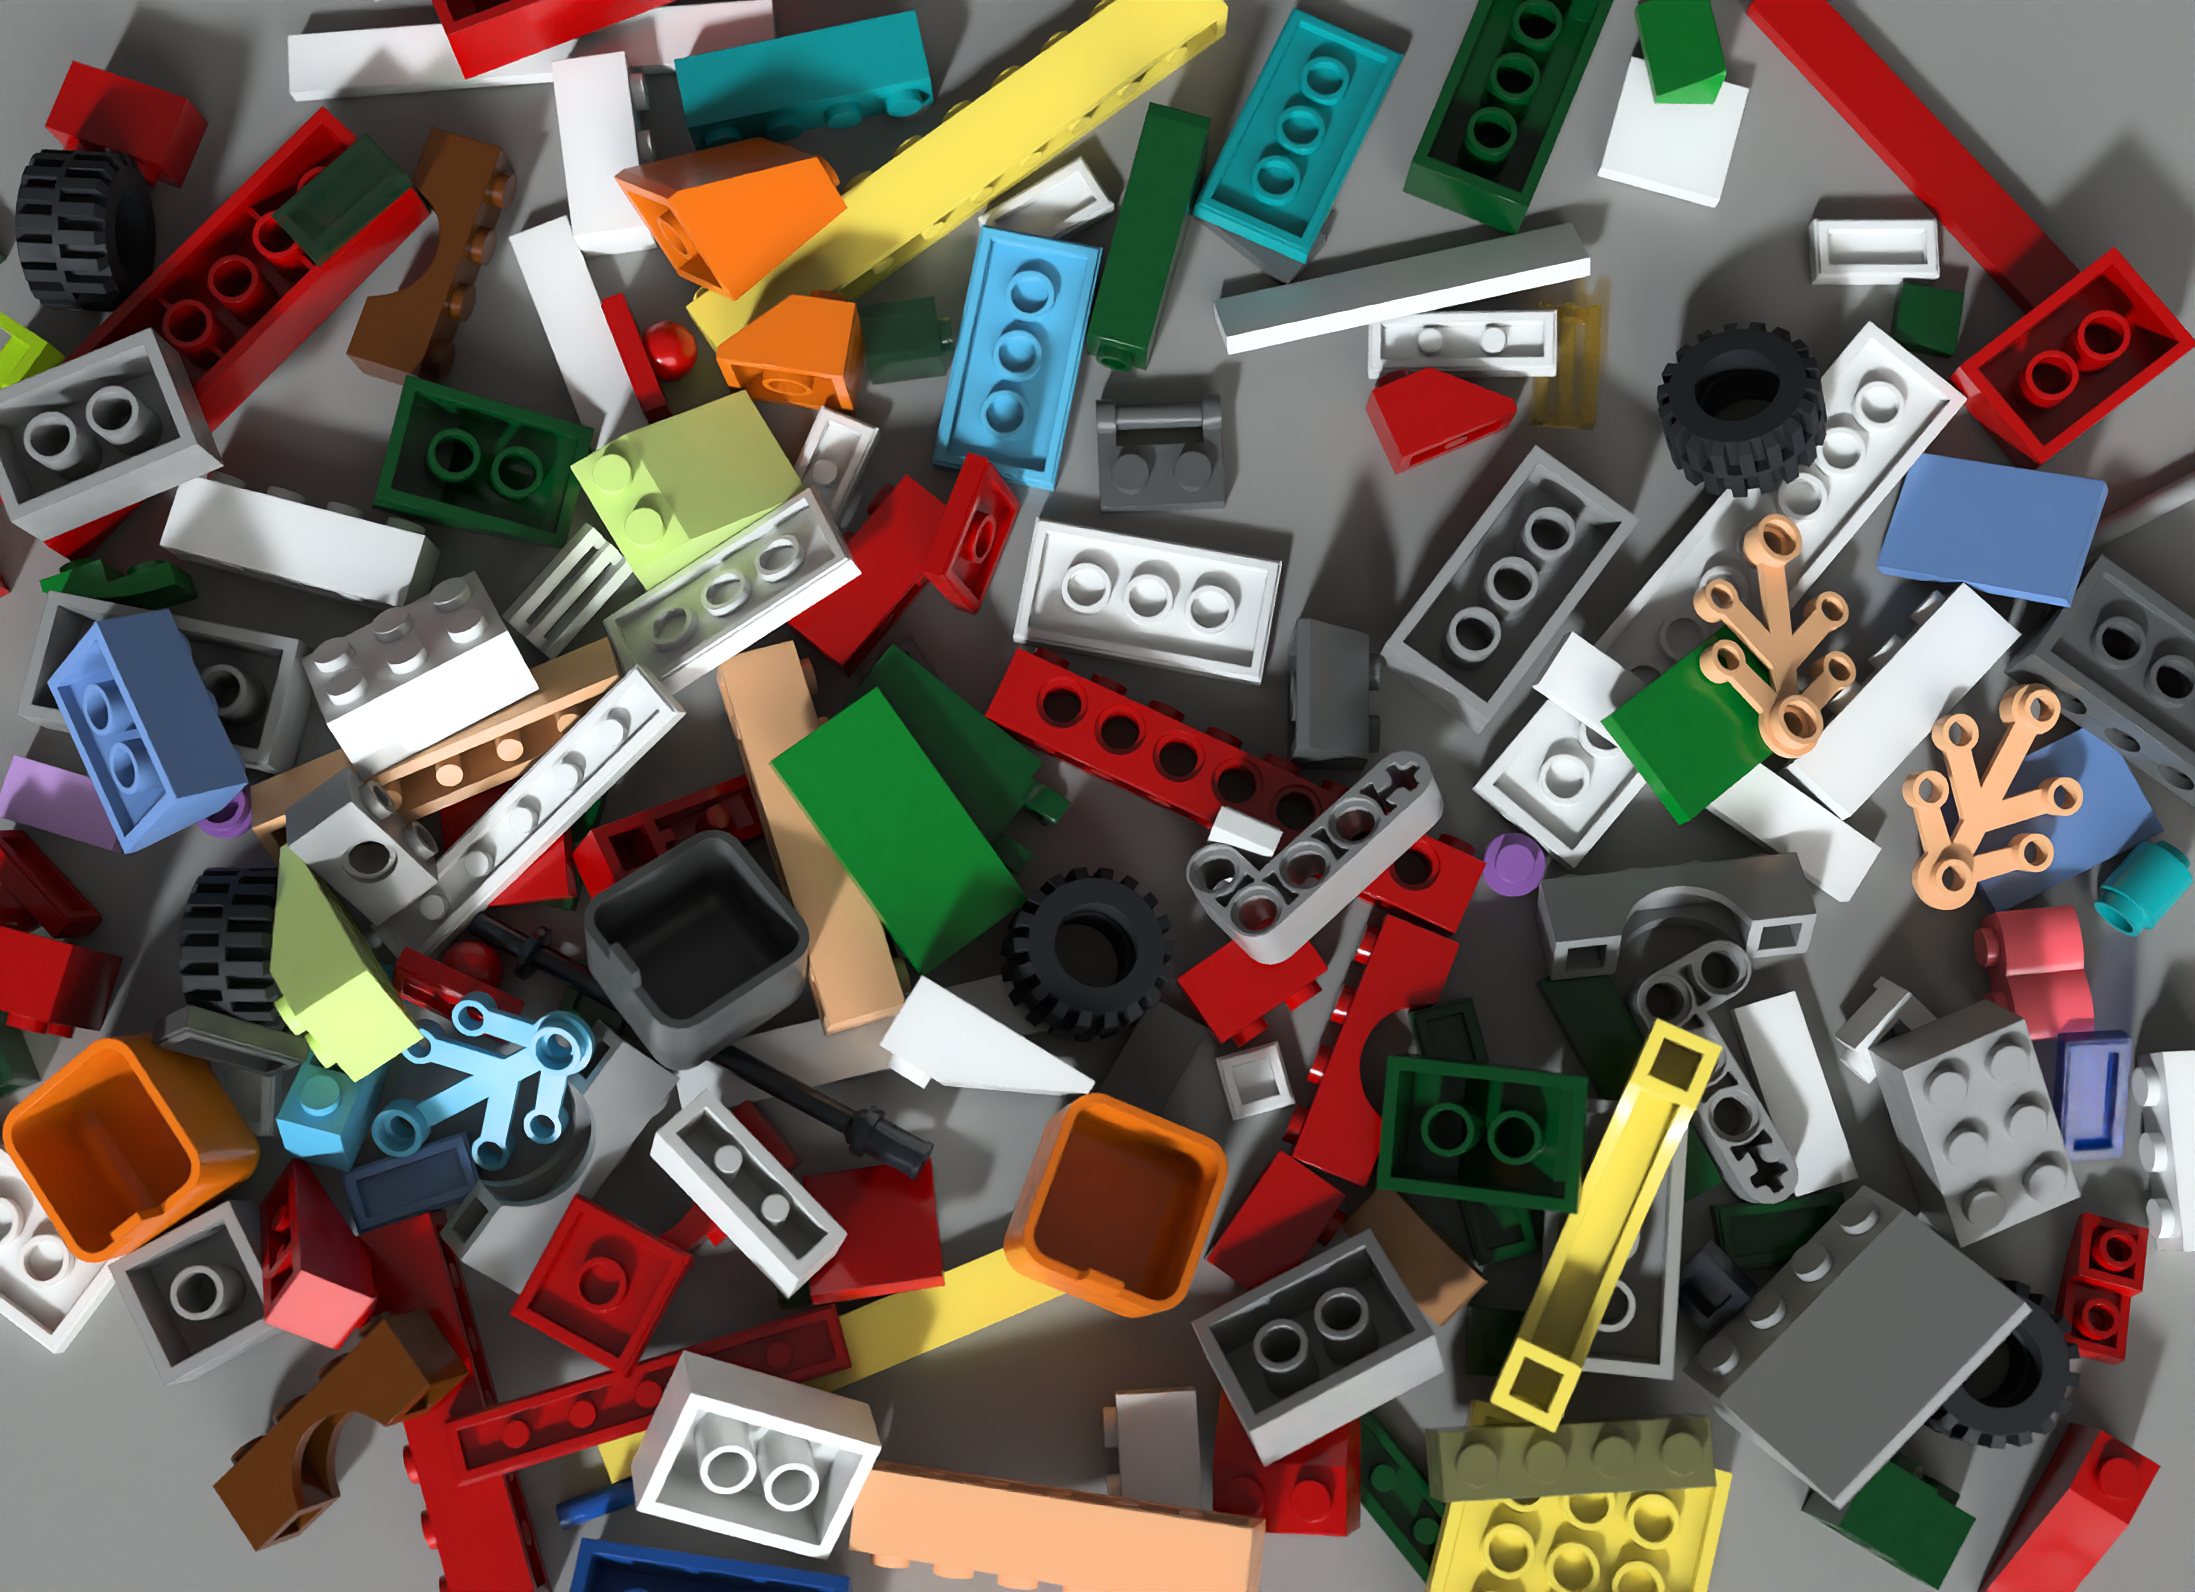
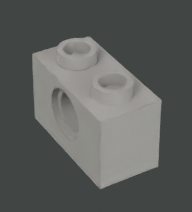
M348 766L285 810L287 847L376 926H379L439 883L435 859L438 847L432 835L417 821L409 824L395 811V806L390 796L378 783L373 780L365 783ZM365 841H375V842H376V843L370 844V845H360V844H359V843L365 842Z

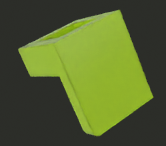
M0 312V328L11 336L0 351V390L59 366L67 358L47 341Z

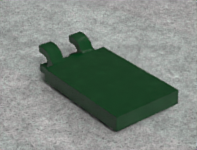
M893 643L890 644L835 716L878 687L1010 874L1019 875L1034 854L1016 840L1003 834V831L1021 807L1043 826H1048L1050 822L1056 824L1071 803L1052 788L1032 778L1043 763L1039 758Z

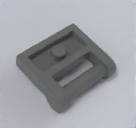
M1201 395V402L1115 405L1114 399L1096 400L1101 514L1221 509L1225 507L1220 395ZM1179 427L1202 428V442L1116 446V430Z

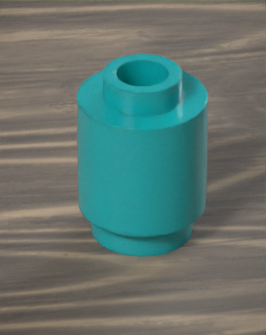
M2146 841L2139 842L2099 887L2101 896L2094 903L2096 911L2112 927L2131 937H2137L2143 929H2153L2193 884V876L2188 870L2191 865L2190 861L2183 852L2165 841H2158L2156 844Z

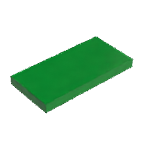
M878 687L871 690L768 763L920 976L927 975L1027 901L1028 897Z

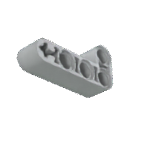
M1406 750L1391 753L1374 766L1260 871L1236 849L1227 844L1215 843L1204 846L1191 857L1186 869L1187 882L1209 917L1252 959L1269 965L1281 963L1298 951L1437 823L1444 809L1443 795L1432 768L1424 756L1415 751ZM1371 830V833L1364 839L1350 841L1359 832ZM1324 874L1316 883L1302 886L1305 880L1312 875ZM1233 878L1224 888L1213 890L1222 880ZM1271 917L1275 918L1272 924L1265 929L1254 930L1262 920Z
M1715 940L1688 951L1637 980L1629 987L1624 997V1004L1645 1040L1653 1021L1657 1019L1647 1010L1645 1004L1646 994L1652 986L1660 987L1670 995L1673 1003L1669 1018L1663 1021L1723 1047L1696 1110L1689 1121L1727 1189L1735 1198L1743 1202L1774 1204L1785 1200L1794 1192L1798 1183V1168L1795 1159L1707 1013L1709 1010L1740 993L1747 986L1751 977V964L1744 950L1731 941ZM1707 955H1713L1725 964L1727 980L1721 989L1709 985L1703 978L1701 964ZM1722 1099L1732 1102L1739 1113V1124L1731 1135L1721 1132L1713 1119L1714 1109ZM1755 1138L1756 1144L1744 1146L1746 1152L1732 1153V1146L1748 1143ZM1755 1163L1769 1164L1771 1172L1764 1176L1766 1185L1752 1184L1750 1177L1758 1171Z

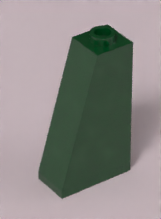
M1153 102L1149 103L1087 332V354L1096 356V361L1107 368L1117 371H1130L1132 367L1147 370L1192 218L1193 207L1197 201L1205 174L1211 118Z

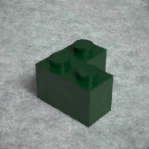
M1898 1451L1886 1461L1841 1509L1837 1508L1814 1489H1812L1801 1509L1804 1513L1910 1577L1936 1590H1939L1976 1520L1972 1515L1956 1507L1961 1496L1960 1494L1925 1474L1919 1479L1918 1476L1923 1467Z

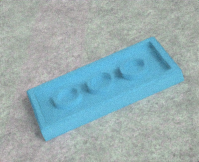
M981 225L932 459L933 468L960 473L967 453L970 452L989 458L1005 482L1055 491L1103 257L1102 247Z

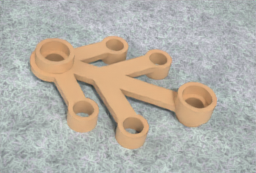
M1769 514L1748 528L1742 544L1745 559L1758 570L1764 626L1739 600L1735 587L1724 579H1714L1698 589L1694 594L1693 605L1697 614L1703 620L1711 623L1722 620L1769 670L1770 686L1745 663V654L1741 647L1729 639L1719 640L1706 648L1700 655L1699 664L1701 671L1707 679L1714 683L1729 681L1759 713L1758 727L1761 737L1774 753L1785 758H1798L1809 753L1816 746L1823 732L1824 725L1820 710L1835 693L1854 682L1856 668L1854 662L1847 654L1841 651H1831L1813 662L1810 669L1812 681L1800 693L1796 669L1828 633L1847 622L1849 609L1846 601L1839 594L1833 591H1825L1805 604L1803 610L1804 620L1792 632L1784 565L1797 557L1801 552L1802 537L1798 527L1788 517L1781 514ZM1711 593L1719 599L1721 608L1715 605ZM1822 606L1829 612L1830 619L1824 615ZM1718 654L1726 660L1728 669L1720 664L1717 657ZM1829 665L1836 671L1838 680L1831 675Z
M2039 683L2019 684L2011 687L2004 693L1999 705V714L2007 730L1980 782L1971 752L1979 737L1976 722L1965 714H1948L1940 717L1934 723L1932 740L1935 746L1942 751L1960 818L1950 838L1940 809L1949 795V784L1946 778L1937 771H1915L1906 777L1902 786L1904 800L1913 808L1924 854L1914 864L1911 877L1912 884L1920 899L1928 906L1941 910L1957 909L1971 899L1978 881L2014 870L2040 872L2048 868L2054 858L2053 845L2046 836L2037 833H2020L2010 840L2007 847L1974 855L1987 831L2042 814L2072 815L2082 805V788L2076 780L2069 777H2050L2042 781L2036 789L2003 798L2036 734H2043L2049 731L2059 718L2061 711L2060 702L2056 694L2049 687ZM2035 698L2038 699L2040 704L2038 720L2031 713V704ZM1954 722L1959 725L1962 734L1960 741L1956 745L1949 738V729ZM1924 779H1927L1932 786V793L1927 801H1924L1919 794V786ZM2059 785L2065 792V800L2060 807L2054 802V791ZM2031 841L2036 848V856L2031 863H2028L2024 856V850ZM1950 866L1953 871V882L1951 887L1947 889L1942 882V875L1945 869Z

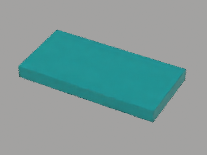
M1293 7L1194 205L1193 215L1305 264L1401 67L1404 54Z

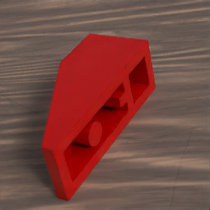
M746 774L591 829L572 853L571 857L592 899L600 892L699 832L706 830L724 831L737 838L744 847L765 837Z
M292 1158L259 1205L264 1322L339 1350L354 1328L360 1329L364 1327L375 1310L378 1293L374 1290L371 1259L306 1161Z
M2070 1423L1978 1592H2074L2128 1527L2161 1466L2101 1429Z

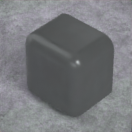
M706 830L691 836L597 894L586 907L584 926L587 961L591 976L654 1058L661 1065L669 1069L685 1071L699 1066L792 1005L804 990L809 948L808 927L741 842L727 832Z

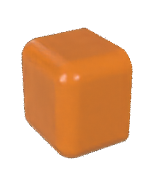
M153 1032L109 1037L93 1042L15 1106L4 1122L3 1143L8 1155L74 1256L84 1262L100 1263L128 1255L197 1218L247 1180L256 1170L259 1163L260 1146L255 1134L207 1061L157 1047L156 1044L151 1043Z
M1091 1093L1084 1095L1057 1112L1046 1124L1004 1237L1005 1257L1010 1266L1019 1274L1124 1317L1140 1318L1171 1309L1185 1298L1190 1288L1228 1177L1226 1155L1218 1143L1205 1135L1105 1094Z

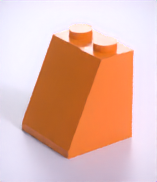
M761 137L626 168L614 176L678 275L733 301L738 300L847 209L846 204L835 188L840 183L839 178L831 165L818 154L811 155L796 150L789 144L782 145Z

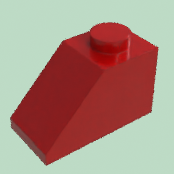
M1432 367L1424 368L1412 374L1409 368H1402L1383 376L1375 383L1376 389L1371 391L1365 408L1395 475L1508 429L1518 410L1512 398Z

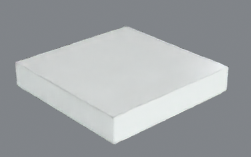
M1631 56L1625 71L1597 176L1715 208L1721 197L1749 88L1723 82L1714 104L1654 103L1645 60Z

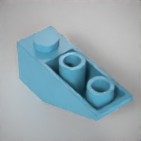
M381 963L392 982L394 966ZM401 998L407 1008L409 1001ZM310 1048L307 1054V1061L302 1063L276 1117L287 1156L350 1172L375 1117L392 1059L357 1082H354L337 1063L326 1068Z

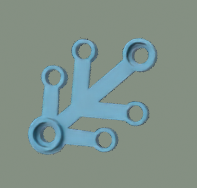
M473 991L466 994L452 1011V1021L455 1027L467 1036L475 1037L487 1033L524 1046L508 1056L447 1038L443 1028L433 1020L420 1019L415 1021L421 1034L430 1041L431 1049H425L416 1042L402 1052L408 1060L416 1064L433 1062L470 1073L471 1075L419 1102L411 1099H397L390 1102L378 1114L372 1124V1137L376 1145L383 1152L394 1157L412 1155L429 1137L431 1126L489 1097L482 1132L474 1141L471 1153L474 1161L481 1168L489 1171L502 1169L513 1157L517 1149L516 1139L510 1130L521 1080L539 1070L541 1071L537 1101L525 1116L524 1130L531 1140L539 1144H551L560 1137L569 1123L568 1112L563 1106L568 1077L570 1074L581 1071L589 1063L595 1051L593 1032L582 1018L567 1011H552L543 1015L538 1021L499 1010L494 999L484 992ZM467 1006L479 1009L483 1014L484 1021L473 1020L467 1013ZM555 1033L564 1036L573 1048H565L559 1045L555 1039ZM537 1115L550 1117L554 1122L555 1128L549 1129L541 1125ZM399 1116L409 1121L414 1129L404 1126ZM486 1141L499 1145L503 1155H496L490 1152L486 1146Z

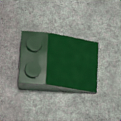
M406 375L372 509L435 526L562 550L567 542L581 486L570 466L588 456L595 428Z
M1412 1053L1388 1055L1376 1189L1578 1214L1590 1076Z

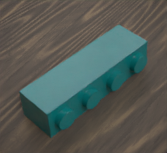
M915 10L674 59L687 128L696 151L755 137L768 138L776 142L788 141L800 136L805 130L824 126L833 129H846L859 124L863 118L887 113L894 117L908 116L918 112L925 105L934 104L930 74Z

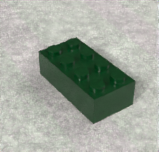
M1479 0L1411 161L1402 192L1511 235L1517 234L1614 0Z

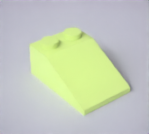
M745 389L626 433L570 466L629 566L647 591L806 490L803 482Z
M287 844L280 847L270 972L283 996L274 1001V1004L294 1034L298 1036L305 1030L309 1032L305 1035V1039L314 1054L326 1068L337 1063L354 1082H357L424 1037L350 910L328 883L290 850Z

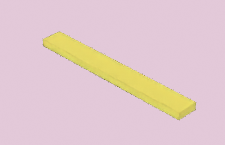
M1001 1248L944 1272L945 1286L894 1293L839 1316L852 1368L800 1384L826 1392L835 1391L1066 1293L1016 1272L1008 1263L1004 1248ZM646 1431L598 1445L612 1484L632 1476L631 1463Z

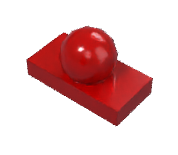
M622 292L603 299L601 308L649 424H653L674 416L660 381H679L691 372L698 354L696 339L690 330L670 320L654 322L645 328L641 334L635 316Z
M0 830V925L28 933L43 927L53 939L89 936L103 921L102 915L23 830Z
M469 939L455 943L442 956L440 962L405 946L394 965L392 984L400 998L452 1021V1011L456 1004L466 994L473 991H481L490 995L496 1002L499 1010L518 1016L522 1015L525 1001L498 989L504 976L503 963L498 952L487 942ZM467 1006V1013L473 1020L484 1021L483 1014L479 1009ZM487 1033L482 1034L502 1045H509L510 1041Z

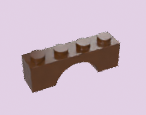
M431 127L411 184L425 205L437 215L440 229L438 249L426 272L410 286L390 294L367 296L346 352L347 356L364 374L402 386L406 375L438 383L439 378L444 379L449 374L455 357V346L452 342L460 321L466 322L469 319L475 305L476 289L474 283L481 265L486 266L489 264L496 248L497 234L494 229L502 209H509L516 195V172L502 148Z
M425 1308L400 1315H395L393 1311H387L369 1321L358 1332L361 1342L349 1353L339 1355L325 1364L316 1373L315 1379L318 1384L312 1390L282 1406L273 1415L272 1419L276 1425L267 1434L249 1441L231 1456L230 1460L234 1466L213 1485V1488L256 1552L300 1536L341 1496L335 1472V1452L340 1433L354 1412L369 1416L384 1427L425 1415L470 1373Z

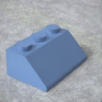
M169 609L95 621L47 681L125 854L137 852L221 811L249 783L245 775L243 758L240 752L231 745L219 719L216 700L213 694L205 688L192 660L189 641L178 630Z

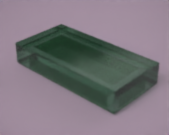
M365 133L275 211L271 217L311 260L320 267L414 184L392 158Z

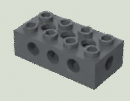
M2101 554L2083 567L2071 607L2050 604L2004 670V673L2019 684L2039 683L2049 687L2056 694L2060 702L2061 714L2092 733L2119 752L2126 760L2195 808V619Z

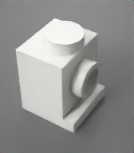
M1882 976L1873 985L1877 990L1834 1035L1847 1048L1839 1059L1867 1084H1870L1877 1077L1868 1048L1937 1020L1909 991Z

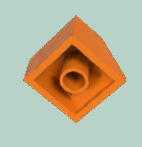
M816 290L812 291L810 296L791 294L718 345L716 360L732 394L745 389L752 401L820 410L823 405L843 414L855 415L867 343L856 303L848 302L845 296L836 292Z

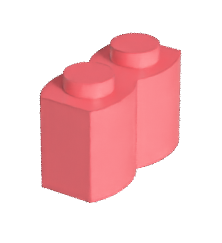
M2074 906L2001 911L1981 918V929H1977L1974 934V952L1978 964L1981 967H1986L1991 981L1990 993H1986L1984 999H1988L2024 1018L2032 1042L2072 1039L2094 1034L2093 1002L2084 971L2082 934Z

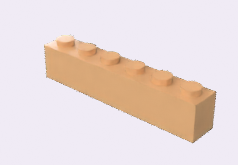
M602 638L529 669L540 689L364 780V782L367 783L373 780L378 783L390 796L395 806V811L410 823L525 774L624 677L609 638ZM342 748L250 786L252 829L277 868H279L280 847L287 844L285 810L346 766L360 777Z
M793 640L736 654L718 666L716 679L781 893L802 917L809 930L806 975L824 1035H832L897 1015L905 1004L904 995L911 994V983L902 957H891L885 934H888L889 931L768 764L778 755L829 721L827 716L817 718L811 696L818 694V686L811 661L808 657L799 659Z
M879 1460L874 1462L854 1503L849 1550L871 1553L870 1563L881 1567L907 1568L910 1566V1560L934 1564V1574L948 1578H972L974 1571L998 1574L997 1583L999 1585L1014 1589H1036L1038 1581L1063 1585L1062 1592H1259L1266 1519Z

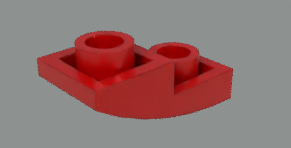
M2087 1212L2079 1215L2066 1256L2054 1315L2066 1317L2072 1330L2065 1333L2063 1337L2065 1342L2078 1344L2081 1357L2111 1365L2125 1361L2131 1297L2143 1292L2148 1228Z

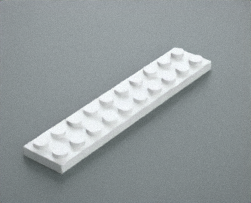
M1869 321L1821 377L1827 422L1825 423L1827 434L1824 444L1816 446L1817 458L1811 466L1799 465L1798 478L1789 484L1783 479L1774 482L1775 491L1761 495L1760 488L1748 490L1747 497H1733L1732 490L1726 489L1594 644V647L1649 684L1725 624L1722 620L1716 623L1703 620L1697 614L1693 605L1695 592L1714 579H1724L1730 582L1735 587L1739 600L1764 626L1758 570L1745 559L1742 544L1748 528L1769 514H1781L1788 517L1798 527L1802 537L1801 552L1797 557L1784 565L1789 610H1791L1968 398ZM1711 593L1713 602L1721 608L1719 599ZM1548 699L1471 790L1526 836L1532 838L1568 871H1571L1645 785L1646 781L1619 747Z

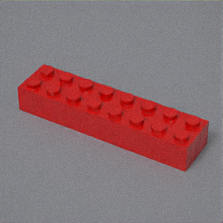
M322 106L61 364L151 327L179 353L212 434L430 216V213L413 188ZM146 499L46 540L44 543L70 561L87 558Z

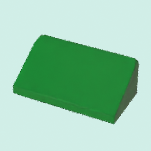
M1650 0L1637 5L1634 14L1654 103L1714 104L1726 77L1727 69L1711 1Z

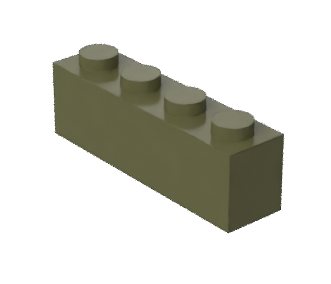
M1683 1413L1560 1420L1555 1433L1533 1422L1425 1428L1430 1497L1444 1503L1717 1487L1710 1416Z

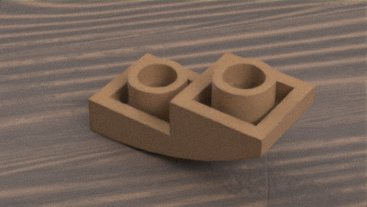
M1377 1189L1341 1225L1350 1238L1369 1228L1372 1230L1418 1308L1438 1326L1443 1327L1488 1282L1486 1277L1446 1233L1437 1231L1403 1192Z

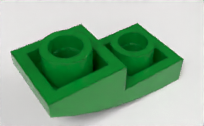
M82 558L62 565L59 568V574L39 580L42 591L47 595L49 590L147 610L170 607L198 599L191 576L170 561L165 562L163 560H148L131 566L127 570V575L124 576L123 573L101 559Z

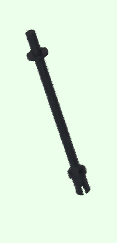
M480 911L472 920L469 927L471 935L517 959L514 969L515 977L527 980L539 970L620 1014L593 979L588 967L550 947L553 936L550 928L540 926L531 936H528L484 911ZM732 1044L707 1060L844 1134L846 1143L850 1145L849 1153L859 1158L867 1154L908 1175V1178L916 1181L933 1151V1143L926 1142L884 1119L885 1111L872 1106L869 1110L864 1108L855 1111Z

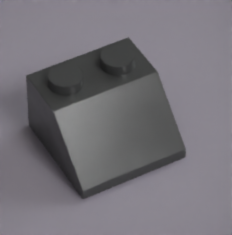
M1297 618L1288 643L1287 760L1296 764L1300 769L1363 770L1369 760V753L1379 752L1380 717L1379 715H1369V691L1379 690L1380 654L1369 653L1368 633L1311 618Z

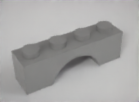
M1797 852L1774 855L1759 853L1747 858L1710 862L1695 860L1683 865L1646 869L1631 867L1619 872L1582 876L1567 874L1555 879L1540 880L1535 919L1552 981L1615 974L1619 957L1632 939L1647 930L1666 925H1686L1709 931L1723 940L1739 945L1749 959L1807 953L1817 911Z
M599 1019L591 1029L595 1038V1051L591 1060L581 1071L570 1074L568 1077L567 1087L571 1096L572 1116L567 1135L559 1149L544 1165L523 1177L508 1181L479 1180L439 1233L460 1261L518 1294L523 1290L574 1195L578 1193L592 1200L612 1170L618 1168L626 1160L632 1143L651 1117L657 1115L665 1107L670 1098L671 1090L680 1079L670 1069L661 1065L652 1054Z

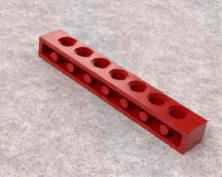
M1036 647L1033 654L1017 648L985 714V717L1016 741L1206 829L1212 830L1222 806H1228L1279 828L1283 833L1271 859L1276 857L1306 829L1290 830L1284 827L1277 818L1276 809L1279 804L1287 800H1296L1303 803L1310 812L1311 825L1349 790V788L1330 780H1324L1322 785L1319 786L1298 776L1301 769L1296 764L1280 756L1266 753L1262 760L1242 751L1240 748L1243 742L1221 729L1209 726L1206 733L1192 728L1182 723L1185 718L1183 713L1165 703L1150 700L1147 707L1125 697L1127 689L1123 685L1106 676L1094 673L1091 679L1088 680L1067 670L1070 663L1066 659L1040 647ZM1058 695H1068L1077 700L1081 710L1069 722H1056L1050 719L1044 711L1048 701ZM1115 721H1124L1136 729L1139 737L1129 748L1114 749L1107 745L1102 738V732L1105 727ZM1170 748H1184L1193 755L1196 766L1187 775L1173 776L1162 768L1159 760L1161 755ZM1228 774L1243 775L1252 784L1253 796L1243 803L1229 802L1220 794L1218 782ZM1366 830L1362 832L1367 837L1371 833V830ZM1424 834L1404 852L1414 854L1424 862L1427 873L1423 883L1411 885L1403 882L1397 876L1394 863H1392L1356 898L1414 925L1449 938L1456 933L1487 863L1473 857L1476 849L1459 838L1448 834H1440L1438 840ZM1316 874L1311 877L1320 880L1324 874Z

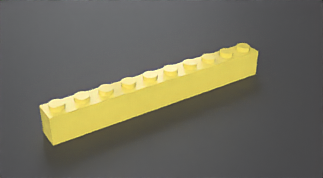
M1103 0L1092 10L1086 22L1070 33L1064 30L1052 36L1043 45L1037 57L1023 67L1014 65L1003 71L994 80L991 89L975 101L965 100L955 105L944 116L940 126L924 137L916 135L906 140L894 152L893 159L874 173L870 170L864 171L854 177L846 185L843 195H841L847 209L738 300H730L711 290L700 287L693 297V302L686 306L695 328L716 354L718 345L791 294L810 296L812 291L826 290L845 296L848 302L855 301L1226 34L1228 6L1223 0Z

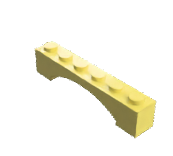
M1658 1018L1653 1021L1581 1185L1579 1213H1569L1492 1388L1490 1394L1491 1403L1555 1433L1581 1374L1583 1364L1631 1248L1693 1112L1696 1110L1723 1048L1722 1046Z

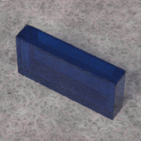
M2123 1029L2058 1033L2053 1110L2069 1161L2123 1158L2132 1038Z

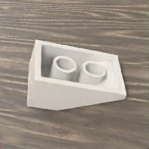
M923 975L879 1044L892 1053L886 1065L924 1089L931 1078L944 1086L1082 1097L1091 1094L1095 1088L1094 1080Z

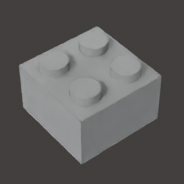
M228 1200L107 1265L165 1386L193 1381L285 1331L264 1322L260 1211L255 1200Z

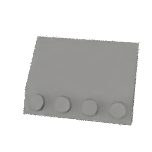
M1863 1185L1850 1199L1840 1206L1837 1213L1804 1246L1794 1253L1786 1265L1759 1292L1752 1296L1732 1320L1701 1348L1700 1352L1681 1371L1723 1420L1833 1505L1841 1509L2032 1310L2025 1301L1908 1210Z

